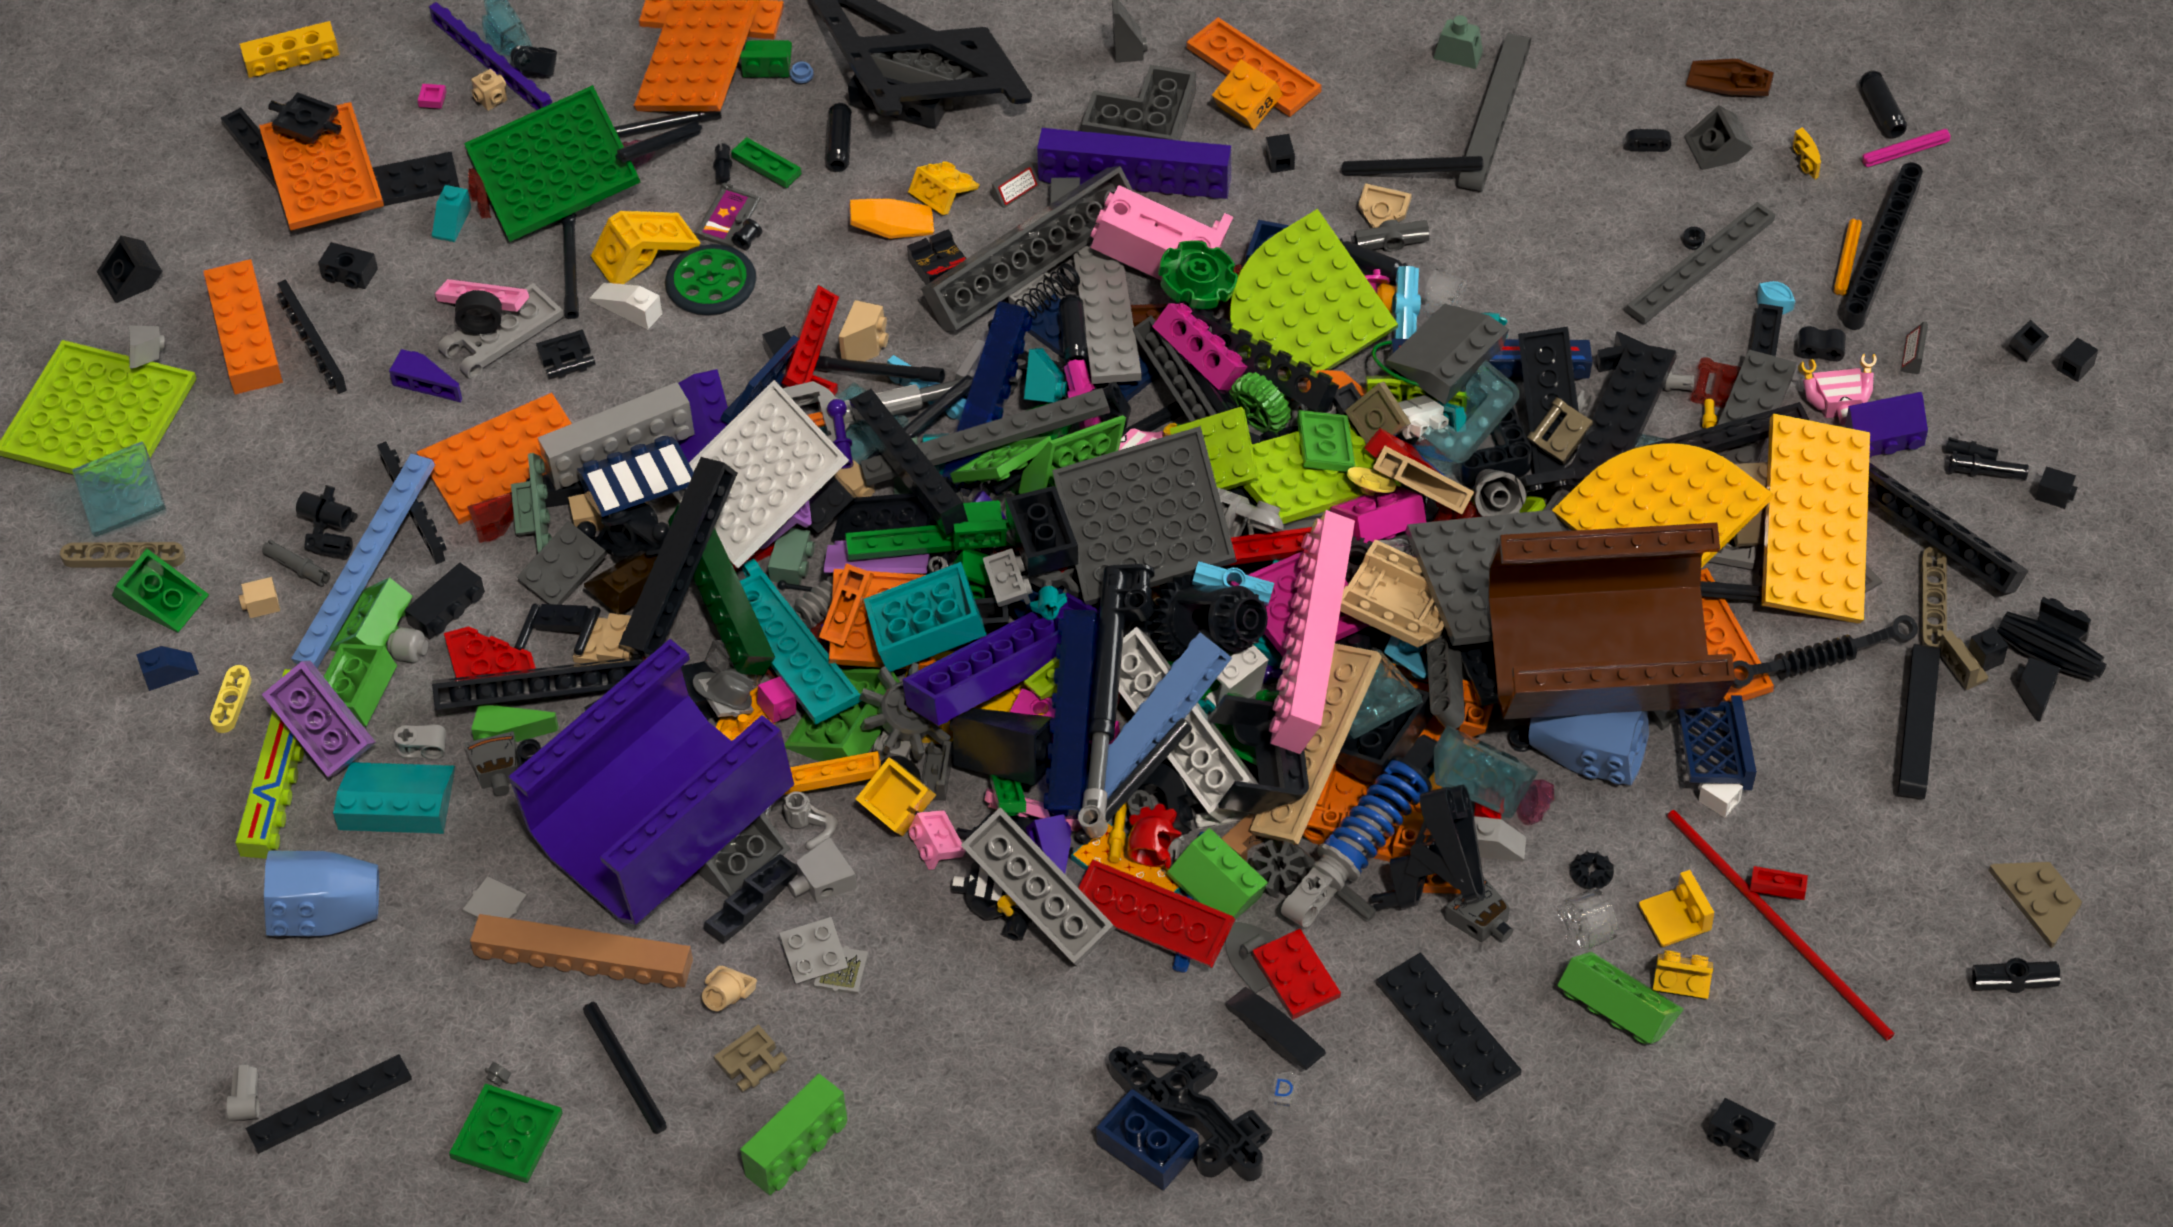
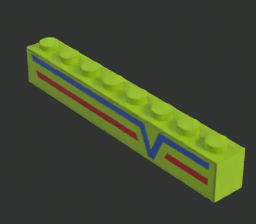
M284 669L282 677L286 675L289 671H291V669ZM274 710L271 714L235 842L240 857L266 859L268 851L278 850L280 845L279 830L286 823V805H290L292 801V783L296 784L298 779L297 765L298 762H302L304 757L303 746Z

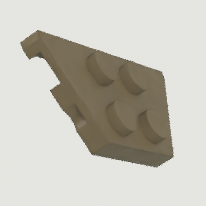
M2050 862L1990 865L1989 872L2048 946L2050 948L2055 947L2059 937L2067 929L2071 919L2081 908L2082 901Z

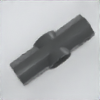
M1390 219L1382 222L1379 227L1354 231L1355 244L1365 248H1384L1386 251L1391 252L1402 249L1405 244L1429 241L1430 234L1427 220L1399 224L1397 220Z

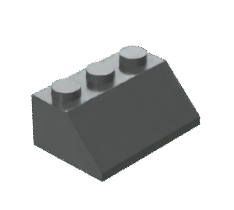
M762 813L697 871L704 880L729 898L743 887L744 879L779 854L784 855L790 848L765 814Z

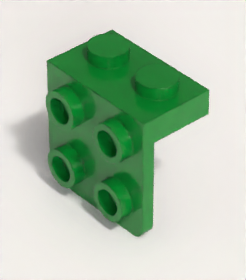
M789 40L747 41L745 51H742L740 56L743 77H789L792 42Z

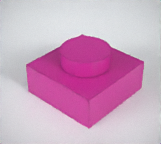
M422 84L417 100L419 107L442 109L447 92L446 86Z

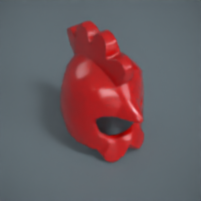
M1160 803L1155 805L1153 810L1145 806L1141 808L1139 815L1134 814L1130 816L1129 820L1133 828L1129 835L1127 848L1128 856L1133 861L1150 867L1165 865L1166 869H1170L1171 856L1168 851L1169 846L1174 839L1182 835L1172 825L1177 816L1174 809L1166 810L1165 806Z

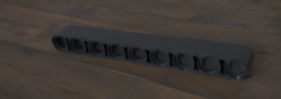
M1909 162L1901 167L1853 284L1843 316V324L1850 330H1859L1865 325L1918 194L1923 169L1917 163Z

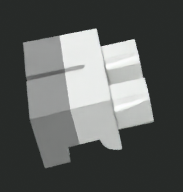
M1427 395L1398 402L1411 422L1409 426L1402 430L1403 436L1406 439L1413 437L1422 439L1434 431L1438 433L1447 432L1449 419L1443 415L1444 407Z

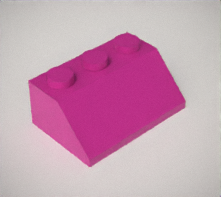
M1396 486L1395 491L1390 493L1376 492L1374 496L1363 495L1330 507L1331 512L1355 521L1352 537H1356V541H1359L1360 537L1365 538L1364 543H1367L1369 540L1374 542L1375 539L1394 538L1397 533L1406 531L1407 524L1426 523L1422 494L1400 486Z

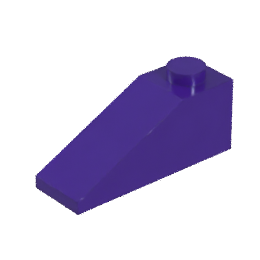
M400 350L389 370L393 386L456 402L462 401L459 383L424 354L416 351Z
M1064 814L1034 820L1026 827L1028 837L1065 874L1071 844L1070 824L1066 822Z

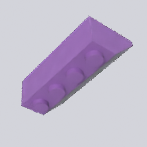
M835 541V545H828L824 573L829 577L833 575L834 569H844L847 563L866 571L928 575L930 574L928 563L933 558V553L848 560L846 541Z

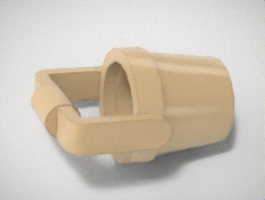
M718 966L706 977L705 984L707 986L703 990L702 1000L713 1011L723 1010L730 1004L736 1003L740 998L746 999L755 990L757 979L728 967Z

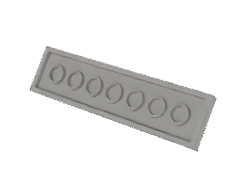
M1084 246L1072 255L1074 269L1080 276V284L1077 286L1084 306L1092 384L1140 381L1141 368L1136 337L1132 329L1134 324L1124 263L1092 249L1091 246Z

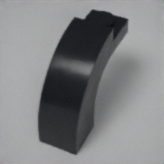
M1161 763L1137 790L1146 791L1149 795L1165 793L1168 809H1174L1177 813L1176 819L1172 824L1173 827L1183 834L1192 831L1191 820H1193V813L1190 806L1197 804L1198 799L1178 772L1168 765Z

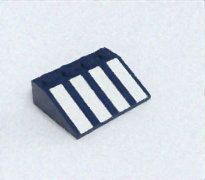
M672 436L658 437L651 444H638L631 447L630 451L611 453L607 456V459L598 462L597 460L588 461L583 464V467L577 468L584 495L601 517L688 487L694 472L679 443Z

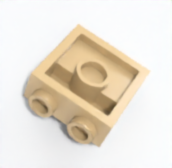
M609 613L608 619L598 617L584 653L582 655L574 653V662L586 663L632 657L633 653L619 644L631 616Z

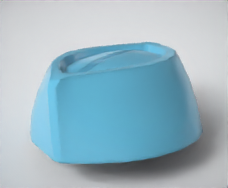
M1771 281L1759 283L1758 306L1759 303L1783 307L1782 315L1793 311L1795 299L1792 291L1784 283Z

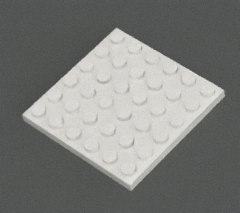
M773 380L689 464L694 472L700 457L725 462L738 472L716 522L715 529L730 561L739 568L821 489L849 459L783 388ZM687 488L673 492L680 503Z

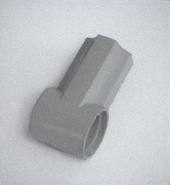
M239 1065L236 1069H233L231 1096L227 1098L229 1121L259 1118L260 1104L257 1095V1068L249 1065Z

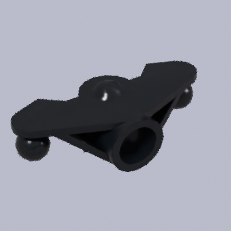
M645 502L602 517L601 522L605 526L596 537H594L596 527L592 522L583 521L577 526L578 529L604 550H611L612 554L617 557L632 555L639 551H646L647 556L658 554L670 528L666 523H658L655 511Z

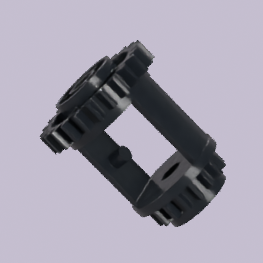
M1186 574L1182 577H1174V582L1167 581L1168 589L1160 590L1163 598H1156L1160 606L1153 609L1155 613H1158V617L1153 619V622L1158 623L1159 627L1154 632L1161 633L1158 642L1165 643L1163 649L1170 651L1171 656H1178V659L1188 648L1191 640L1196 638L1199 633H1202L1223 651L1229 652L1244 651L1252 647L1254 643H1258L1262 635L1265 634L1268 622L1265 603L1258 599V594H1254L1244 586L1192 585L1194 575Z

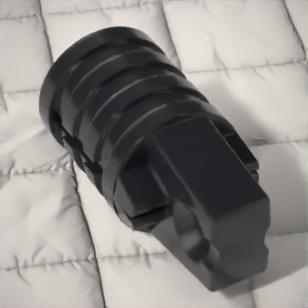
M330 533L306 534L304 549L324 556L348 559L353 548L351 537Z

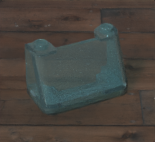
M1485 360L1465 386L1466 397L1475 405L1467 413L1466 423L1456 432L1448 424L1439 430L1429 426L1413 447H1415L1419 454L1428 459L1457 465L1465 463L1519 399L1518 387Z

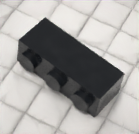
M459 562L405 609L408 624L415 630L422 631L429 640L436 634L442 633L452 620L459 618L467 607L481 599L485 593L482 578Z

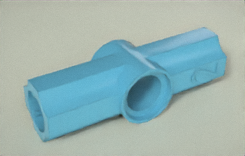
M1414 266L1397 267L1396 293H1394L1392 299V313L1395 315V321L1398 323V328L1394 330V339H1408L1416 332L1421 297L1418 295L1419 268Z
M1198 561L1192 585L1230 586L1227 582L1235 581L1239 586H1244L1254 594H1258V599L1264 601V605L1268 606L1274 587L1273 582L1245 575L1238 568L1227 570Z

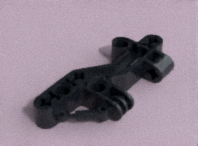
M1123 1046L1116 1047L1110 1052V1075L1126 1093L1131 1089L1135 1090L1185 1126L1196 1129L1206 1140L1197 1151V1168L1201 1175L1208 1178L1215 1177L1231 1167L1245 1181L1259 1179L1263 1172V1155L1259 1147L1268 1141L1273 1131L1254 1110H1249L1235 1120H1232L1211 1097L1198 1094L1211 1085L1218 1075L1217 1070L1211 1068V1065L1204 1061L1202 1054H1196L1191 1057L1185 1052H1180L1179 1054L1154 1052V1055H1145L1141 1051L1133 1053L1129 1048ZM1151 1060L1153 1064L1177 1065V1067L1163 1077L1158 1078L1154 1076L1142 1061ZM1143 1082L1144 1084L1136 1085L1134 1083ZM1176 1085L1183 1086L1182 1088H1174ZM1211 1158V1159H1214L1215 1161H1213V1162H1207V1161H1205V1160Z

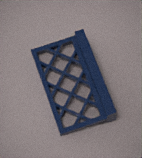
M793 335L748 382L745 390L723 412L720 418L722 421L729 424L773 380L782 387L783 383L781 382L784 377L782 372L799 341L798 337Z
M1731 695L1730 702H1721L1718 707L1676 709L1690 783L1740 784L1743 786L1742 790L1752 791L1757 771L1742 695ZM1684 710H1693L1698 715L1692 718ZM1724 711V716L1719 719L1710 712ZM1706 718L1713 725L1708 728L1699 721ZM1694 727L1702 732V734L1696 737L1688 732V730ZM1717 728H1721L1728 735L1723 738L1714 731ZM1709 737L1717 743L1711 747L1703 740ZM1697 746L1705 751V753L1699 756L1692 749ZM1723 746L1732 753L1726 757L1717 750ZM1710 756H1713L1714 758L1719 760L1720 763L1717 766H1714L1706 759H1708ZM1701 765L1709 772L1696 773L1695 768ZM1728 766L1736 774H1726L1721 769Z

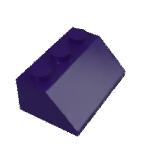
M1922 392L1848 406L1844 428L1870 432L1869 458L1885 453L1893 454L1906 449L1915 450L1925 446L1928 427Z

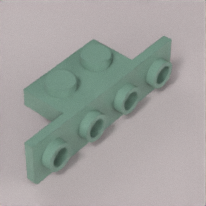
M528 453L530 481L511 484L515 531L517 535L536 533L537 550L539 553L552 539L551 534L548 533L547 526L550 523V514L545 506L548 492L546 485L543 483L542 476L545 473V464L539 455Z

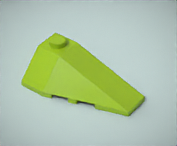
M1365 376L1366 393L1378 383L1385 382L1397 402L1408 401L1409 399L1427 395L1434 401H1439L1420 387L1406 383L1393 376ZM1459 391L1448 403L1464 407L1465 412L1467 393Z

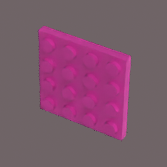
M1304 551L1248 575L1274 583L1269 604L1265 606L1268 622L1264 633L1282 657L1287 652V649L1284 648L1286 637L1290 633V628L1287 625L1291 614L1294 612V608H1291V603L1295 593H1297L1298 588H1295L1294 585L1298 574L1301 572L1298 563ZM1345 580L1344 588H1345L1346 585H1347V586L1349 585L1346 580ZM1232 581V582H1231V585H1230V586H1233V585L1239 586V584H1238L1237 582H1235V581ZM1340 611L1335 641L1371 625Z

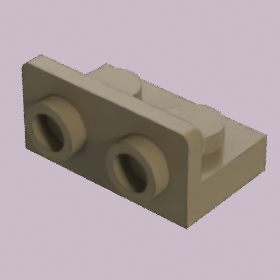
M1952 630L1942 633L1939 644L1940 656L1963 687L1968 690L1987 682L1988 675L1963 641L1957 638Z

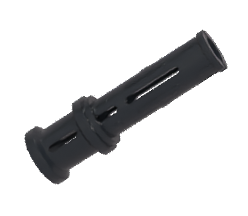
M1952 450L1948 472L1970 473V476L1981 473L2026 481L2029 466L2028 464L1983 459L1976 453L1973 455L1958 454L1957 451Z

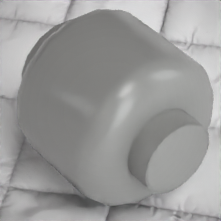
M400 627L390 634L387 648L395 660L416 663L423 655H426L428 641L425 640L422 631Z

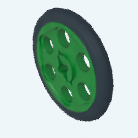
M720 244L700 245L680 254L672 262L666 274L665 288L669 298L683 310L696 315H719L732 311L749 298L755 287L756 270L751 260L736 248ZM704 259H709L712 261L708 265L700 264V262ZM725 264L735 265L732 269L723 268ZM686 272H691L694 274L690 278L682 277V275ZM707 277H712L714 280L709 281ZM731 281H738L740 283L736 287L727 285ZM690 290L699 291V293L694 296H689L686 294ZM719 294L722 296L718 300H711L709 298L711 295Z

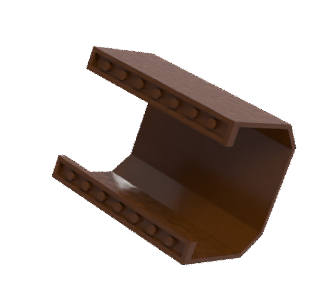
M1718 523L1500 535L1489 563L1488 600L1498 702L1503 719L1718 707L1735 681L1732 654L1708 655L1700 588L1702 555L1704 552H1719L1720 550Z

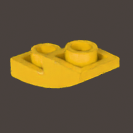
M1802 127L1795 131L1792 147L1798 155H1801L1800 166L1803 172L1809 174L1815 180L1819 177L1820 154L1813 139Z

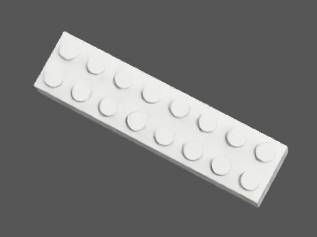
M1137 627L1123 638L1119 692L1135 714L1139 706L1154 691L1156 684L1163 680L1171 669V666L1151 639ZM1197 702L1185 717V720L1191 724L1192 730L1167 758L1207 812L1219 822H1222L1234 812V810L1220 809L1218 807V803L1235 781L1258 784V782L1216 726L1208 721L1207 714Z

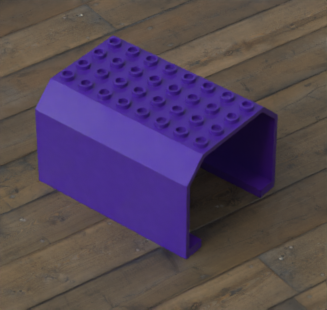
M671 639L665 642L508 776L527 830L550 860L621 922L634 925L640 922L794 785L781 730L761 715L733 741L727 738L708 722L690 698L681 669L690 660L689 654Z

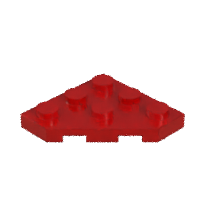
M468 626L444 633L456 678L536 668L531 652L525 649L518 650L509 646L508 642L496 637L484 636L472 627Z

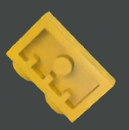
M943 161L938 164L917 167L908 193L940 214L946 215L949 214L956 193L977 190L979 184L969 174L961 173L955 169V165Z
M1691 870L1680 873L1676 889L1639 902V908L1661 947L1712 930L1714 911Z

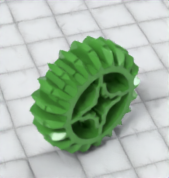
M1248 372L1239 377L1229 390L1238 406L1245 410V415L1250 422L1249 425L1261 433L1267 431L1277 433L1286 427V424L1289 422L1288 420L1291 418V409L1287 406L1289 403L1284 399V394L1278 390V387L1272 384L1271 380H1266L1264 375L1260 376L1256 372Z

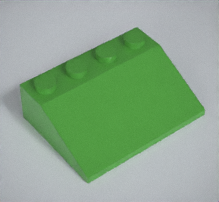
M1122 415L1049 441L1023 471L1019 493L1023 494L1056 486L1052 470L1118 451L1126 417Z
M840 668L860 694L863 688L882 695L887 691L878 677L880 669ZM890 672L894 680L899 683L900 681L894 672ZM861 701L818 724H815L805 711L784 744L785 748L819 762L868 753L883 730V726L863 731L860 726L865 718L878 715L879 707Z

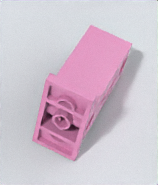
M1119 185L1114 194L1109 193L1104 204L1106 207L1103 210L1101 209L1095 222L1097 224H1095L1090 237L1094 238L1091 248L1162 280V276L1158 275V268L1161 258L1168 248L1177 249L1179 242L1190 240L1206 242L1209 248H1220L1233 217L1224 213L1221 221L1216 220L1211 228Z

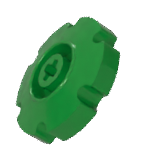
M1182 241L1178 243L1177 249L1168 248L1164 252L1158 268V275L1162 276L1160 285L1166 294L1176 302L1186 301L1189 303V307L1196 309L1215 308L1219 300L1227 302L1234 292L1238 275L1233 273L1235 264L1230 256L1218 247L1209 248L1206 242Z

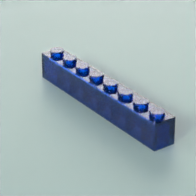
M998 302L957 432L1003 417L1004 409L1002 405L1004 399L1007 400L1011 391L1009 383L1011 377L1016 376L1018 362L1016 361L1018 355L1022 354L1025 348V340L1023 339L1025 333L1029 332L1032 326V317H1030L1027 307ZM988 450L947 462L942 477H948L956 488L963 493V496L973 498L975 490L978 491L980 489V480L971 484H965V482L954 483L950 473Z
M1064 610L1063 619H1059L1058 633L1062 637L1061 644L1057 643L1056 658L1060 659L1059 668L1054 670V683L1058 685L1057 693L1052 695V708L1056 710L1055 718L1050 720V733L1053 734V743L1048 744V758L1051 759V768L1046 769V784H1049V793L1044 794V809L1048 810L1050 817L1064 814L1065 819H1078V814L1082 809L1083 793L1086 789L1089 751L1088 726L1099 621L1095 610Z

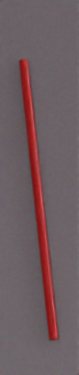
M1675 810L1668 813L1667 818L1886 1041L1895 1035L1756 892L1750 891V886Z

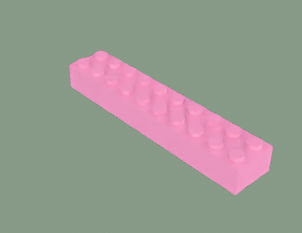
M1328 510L1324 512L1320 519L1316 518L1311 533H1306L1302 541L1301 547L1304 548V553L1301 555L1298 563L1301 572L1298 574L1294 585L1298 589L1291 603V608H1294V612L1288 621L1287 627L1290 628V633L1287 635L1284 643V648L1287 649V652L1281 661L1280 669H1283V674L1277 683V690H1280L1273 705V710L1276 711V714L1269 727V731L1272 732L1271 744L1298 754L1302 753L1320 728L1355 523L1352 519Z

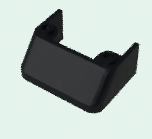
M1224 695L1208 717V721L1211 723L1233 726L1236 739L1244 745L1255 747L1259 784L1235 781L1218 803L1220 809L1260 814L1300 800L1309 790L1305 751L1303 750L1301 754L1271 744L1272 732L1269 731V727L1276 714V711L1273 710L1274 702Z

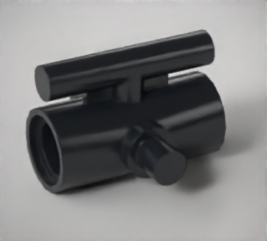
M326 485L324 493L320 494V496L303 492L297 500L296 513L313 519V524H315L313 533L323 534L324 528L328 527V525L345 529L350 522L354 523L358 517L357 513L352 512L351 507L334 502L335 487Z

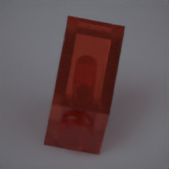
M512 492L467 506L479 543L493 541L497 537L503 536L514 520Z

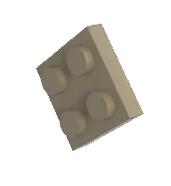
M1385 382L1378 383L1345 410L1366 444L1379 428L1396 436L1411 424Z

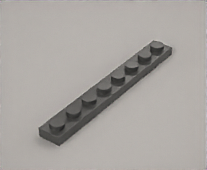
M1756 202L1628 303L1626 312L1643 324H1646L1774 222L1775 214Z

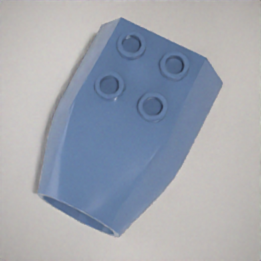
M1647 711L1531 718L1529 727L1530 746L1573 772L1585 775L1591 779L1609 780L1615 784L1632 785L1643 762L1649 737Z
M268 851L264 883L266 936H325L349 930L378 918L379 866L377 864L326 851Z

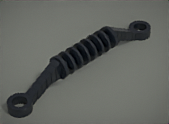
M1901 615L1891 622L1890 627L1853 639L1847 634L1842 636L1841 639L1838 637L1833 638L1832 642L1825 640L1822 644L1815 643L1813 647L1807 645L1804 647V650L1797 648L1794 652L1791 650L1786 651L1785 655L1778 653L1774 656V661L1749 665L1742 660L1733 662L1734 669H1741L1745 674V680L1740 681L1735 678L1732 687L1737 689L1743 688L1753 680V677L1779 675L1780 678L1786 679L1790 674L1792 676L1798 675L1799 671L1807 673L1809 669L1811 671L1817 670L1818 666L1825 668L1827 663L1832 666L1836 662H1845L1846 658L1849 661L1854 660L1857 656V651L1889 639L1906 643L1916 636L1918 631L1917 623L1912 617ZM1899 623L1907 625L1909 628L1908 635H1904L1899 631Z

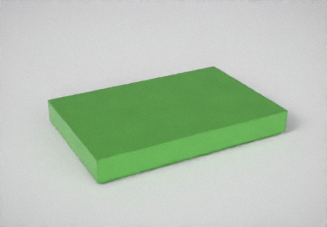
M1299 410L1297 423L1303 466L1306 468L1347 472L1349 468L1355 467L1348 416Z

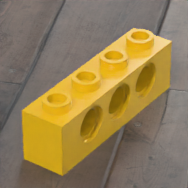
M330 21L240 43L249 78L340 55Z

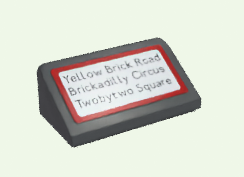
M1028 160L992 183L993 199L1000 206L1006 208L1040 186L1032 163Z
M1922 322L1906 335L1900 371L1920 374L1928 329L1927 322Z

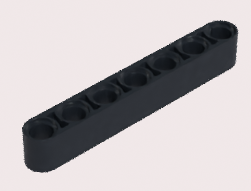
M1913 644L1897 793L1900 796L1925 799L1940 647Z

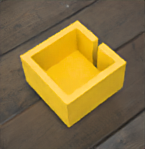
M888 757L856 797V800L894 832L904 836L916 816L914 814L917 811L923 812L936 794L898 762Z

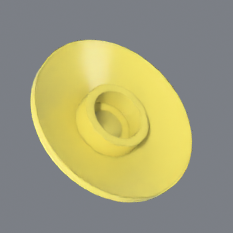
M1352 467L1347 471V477L1357 486L1361 487L1360 491L1366 495L1374 496L1376 492L1390 493L1396 489V483L1390 477L1378 471L1362 467Z

